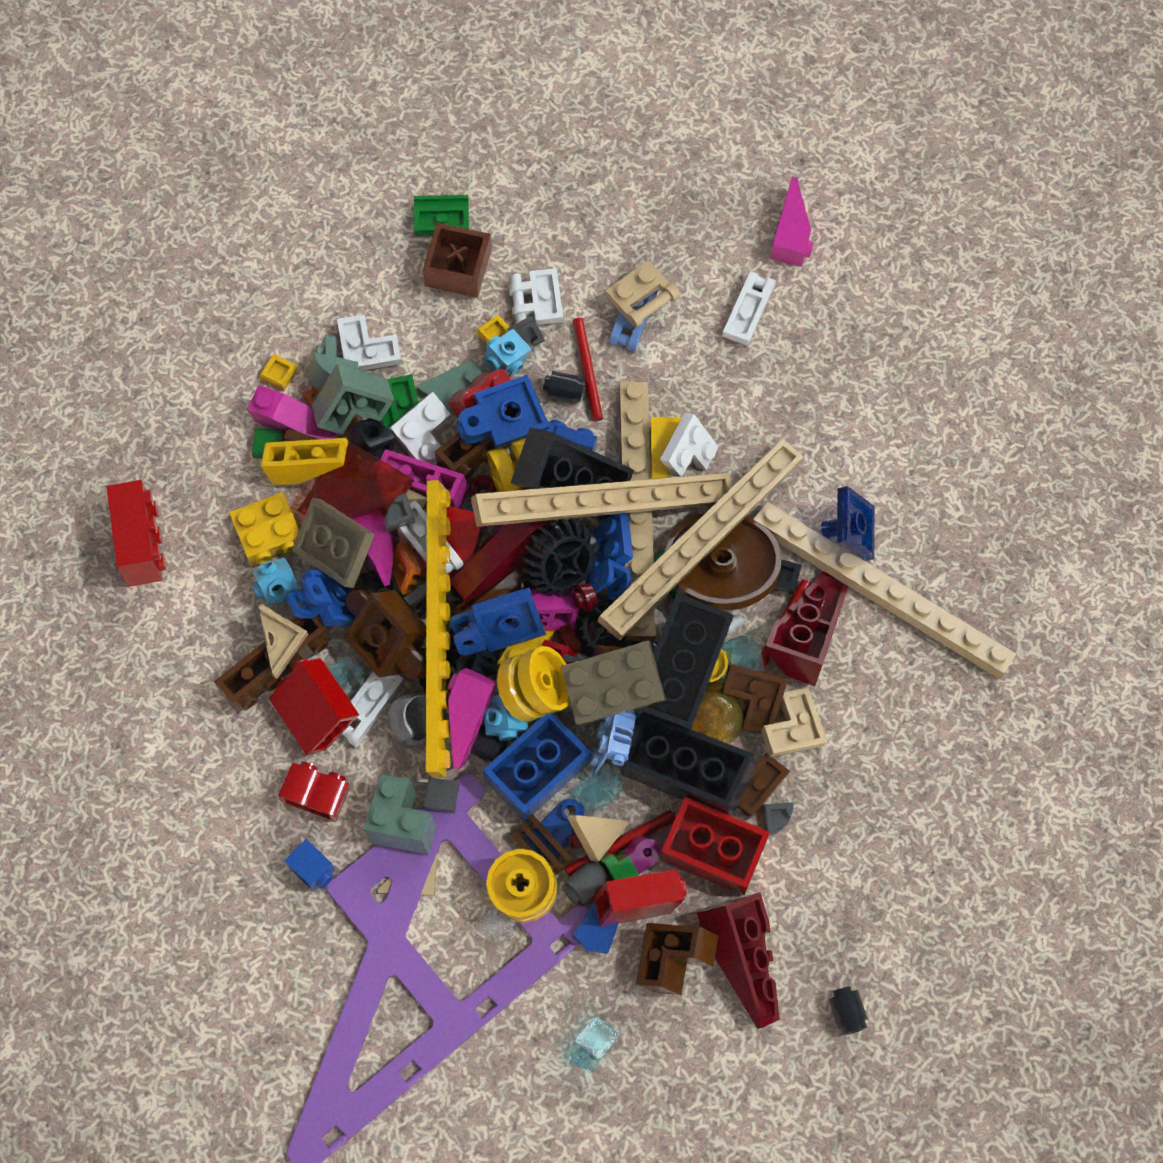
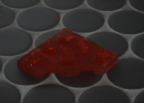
M348 441L344 465L320 475L297 511L305 516L312 498H317L328 503L349 518L354 519L371 514V511L379 508H390L395 498L408 492L414 480Z

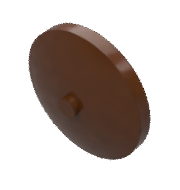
M705 513L693 516L681 523L670 535L666 543L665 552ZM746 516L674 589L681 595L720 610H737L751 606L765 598L775 587L779 579L782 560L779 544L774 535L765 526Z

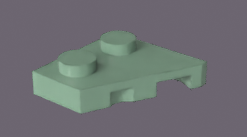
M470 360L419 384L417 392L425 397L434 392L447 410L457 418L448 404L450 398L458 390L469 387L475 377L481 373L488 372V370Z

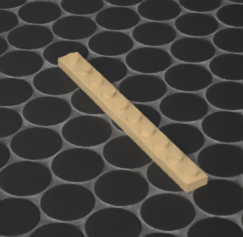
M620 381L621 464L634 470L630 481L650 480L648 382ZM652 511L628 513L633 559L624 566L630 569L631 585L654 564ZM655 607L625 635V641H655Z
M784 439L778 442L599 616L598 622L618 640H621L801 463L804 456Z
M729 473L482 493L472 496L471 502L476 526L480 527L715 505L732 488Z
M768 501L753 519V521L765 526L774 535L777 542L998 679L1001 680L1015 658L1016 653Z

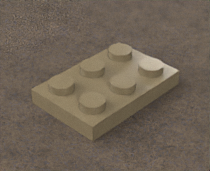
M312 498L292 551L344 587L354 588L375 534L323 500Z
M649 641L561 666L576 725L580 726L666 701Z

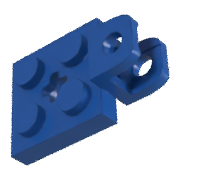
M528 375L474 393L473 398L476 405L462 411L456 423L457 430L464 444L478 443L491 437L495 449L526 438L529 428L546 431L550 427ZM510 405L512 409L517 408L519 410L515 418L505 415L506 406Z
M628 513L612 514L591 531L599 548L596 552L599 560L592 563L595 569L594 571H589V580H585V583H589L597 594L606 587L608 597L612 601H616L631 586L630 569L624 566L633 559Z
M321 570L306 571L301 576L303 588L301 590H292L286 595V600L293 614L299 618L313 619L318 615L325 626H351L355 620V616L346 607L347 595L352 590H355V588L344 587Z
M529 587L471 605L472 610L457 614L450 619V625L455 634L453 637L460 655H471L487 649L488 652H493L546 635ZM512 618L513 621L507 622L506 619ZM462 623H469L466 627H459ZM468 640L473 641V643H471L470 645L463 644L465 641Z

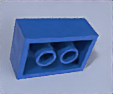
M553 713L545 714L483 769L484 780L525 822L531 814H535L589 764L591 751Z

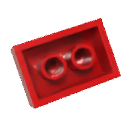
M142 480L106 486L116 564L127 586L132 587L163 581L162 571L166 570V561L164 554L160 552L159 544H163L161 529L156 524L155 518L159 517L156 500L153 501L151 489L146 490Z
M685 796L662 848L660 860L745 896L770 832Z

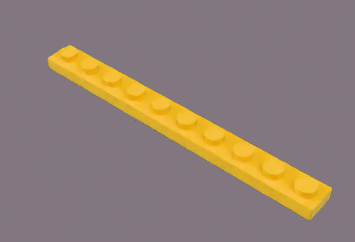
M439 480L427 481L426 773L433 778H446V768L450 767V753L446 750V738L450 737V723L446 720V709H449L448 699L450 696L449 691L446 690V679L450 678V664L446 661V650L450 649V635L446 632V621L450 620V606L446 603V592L450 591V578L446 574V564L450 563V549L446 546V535H450V521L446 517V507H450V493Z

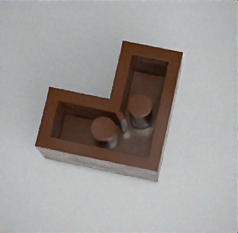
M646 923L636 985L655 993L682 995L687 964L714 966L718 935L697 926Z

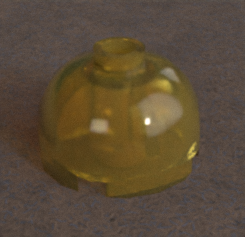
M718 689L706 690L691 729L731 744L739 737L742 731L744 720L742 708L734 696L722 693Z

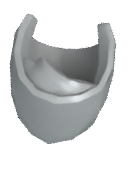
M410 693L399 696L392 702L387 711L391 729L399 744L404 748L419 745L426 741V695Z

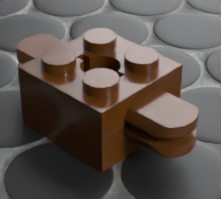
M369 588L352 590L346 598V607L355 616V620L344 636L348 643L379 678L403 674V672L410 680L426 677V652L420 647L426 639V624L395 590L372 593Z

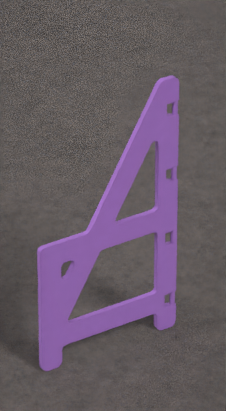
M470 773L463 774L456 780L459 781L460 785L455 813L425 810L424 806L419 810L431 813L437 826L429 855L376 844L327 884L328 893L368 940V946L289 1144L287 1155L292 1163H322L339 1147L363 1129L417 1081L428 1074L580 945L573 938V935L589 911L583 905L575 907L560 919L554 917L549 911V913L537 921L528 923L518 922L531 937L532 943L468 998L459 1001L406 938V933L420 900L423 887L442 842H451L485 884L489 869L494 861L502 855L468 815V810L479 802L485 794L483 785ZM390 878L392 885L384 902L379 903L372 897L370 891L381 880ZM525 882L518 885L519 892L524 891V886H528ZM563 935L570 943L555 955L550 945ZM395 976L433 1020V1026L355 1092H351L348 1090L350 1077L389 978ZM490 997L496 1005L480 1017L475 1008ZM412 1061H415L421 1069L404 1081L399 1072ZM335 1126H338L344 1134L327 1147L322 1137Z

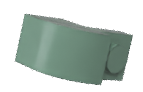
M325 334L322 344H317L306 371L310 383L318 391H321L337 363L358 369V362L336 357L335 336Z

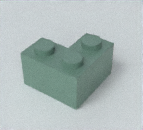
M337 363L313 402L312 409L318 428L343 435L355 414L381 421L394 399L387 378Z
M380 774L363 830L372 844L429 855L437 826L431 813L412 809L416 792L410 779Z

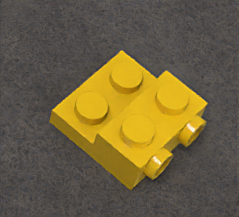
M284 492L229 512L250 566L253 564L261 565L264 562L271 561L274 556L281 553H294L292 549L300 530Z

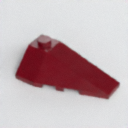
M549 520L498 525L451 579V586L465 603L478 596L525 563L521 557L528 552L524 545L531 544L533 541L531 535L537 536L540 533L539 526L547 528Z
M824 571L810 584L796 603L793 602L784 616L776 620L765 646L766 652L787 677L815 686L849 587Z
M761 892L697 912L700 927L718 935L715 959L757 1029L764 1028L780 1020L776 982L773 978L769 977V962L774 960L773 951L766 950L765 933H770V922Z

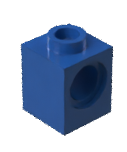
M307 839L284 860L287 867L313 892L318 887L320 889L324 888L334 877L332 874L335 871L333 864Z

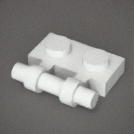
M556 268L529 271L530 281L522 282L521 275L519 274L510 276L509 295L513 297L514 306L511 310L512 317L516 319V323L531 315L535 316L537 325L563 322ZM532 294L533 303L525 304L524 295Z

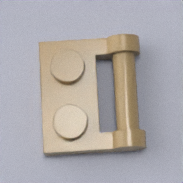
M648 260L605 291V296L628 322L637 328L643 324V320L664 304L678 299L680 293L677 287L669 283ZM660 289L662 291L661 294L640 309H632Z

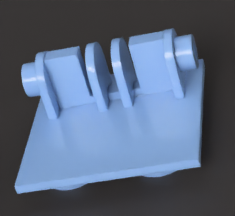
M634 710L604 718L603 722H599L595 733V739L599 740L598 748L593 749L589 765L594 766L592 778H595L606 759H611L612 763L617 766H622L628 760L631 744L630 737L633 735L636 720Z

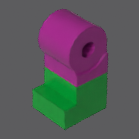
M638 836L630 841L628 848L616 856L606 852L600 859L599 864L609 875L610 881L635 877L658 861L660 847L656 841Z

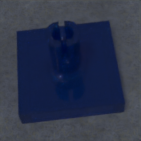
M848 486L837 488V519L822 521L821 526L826 527L821 528L822 535L828 539L837 537V543L864 561L874 560L875 506Z

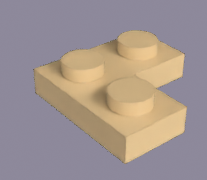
M809 687L784 692L781 707L786 721L765 725L761 729L769 757L818 748L827 743Z

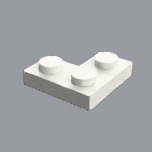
M365 314L337 319L343 358L358 362V370L364 371L402 364L397 334L369 339Z
M431 392L388 429L412 458L436 465L434 451L441 447V445L430 431L451 415V413L435 393Z
M684 413L660 461L672 476L682 477L691 461L698 469L707 470L716 454L718 445L694 414Z

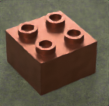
M436 223L423 268L425 287L478 298L491 254V235L480 231Z

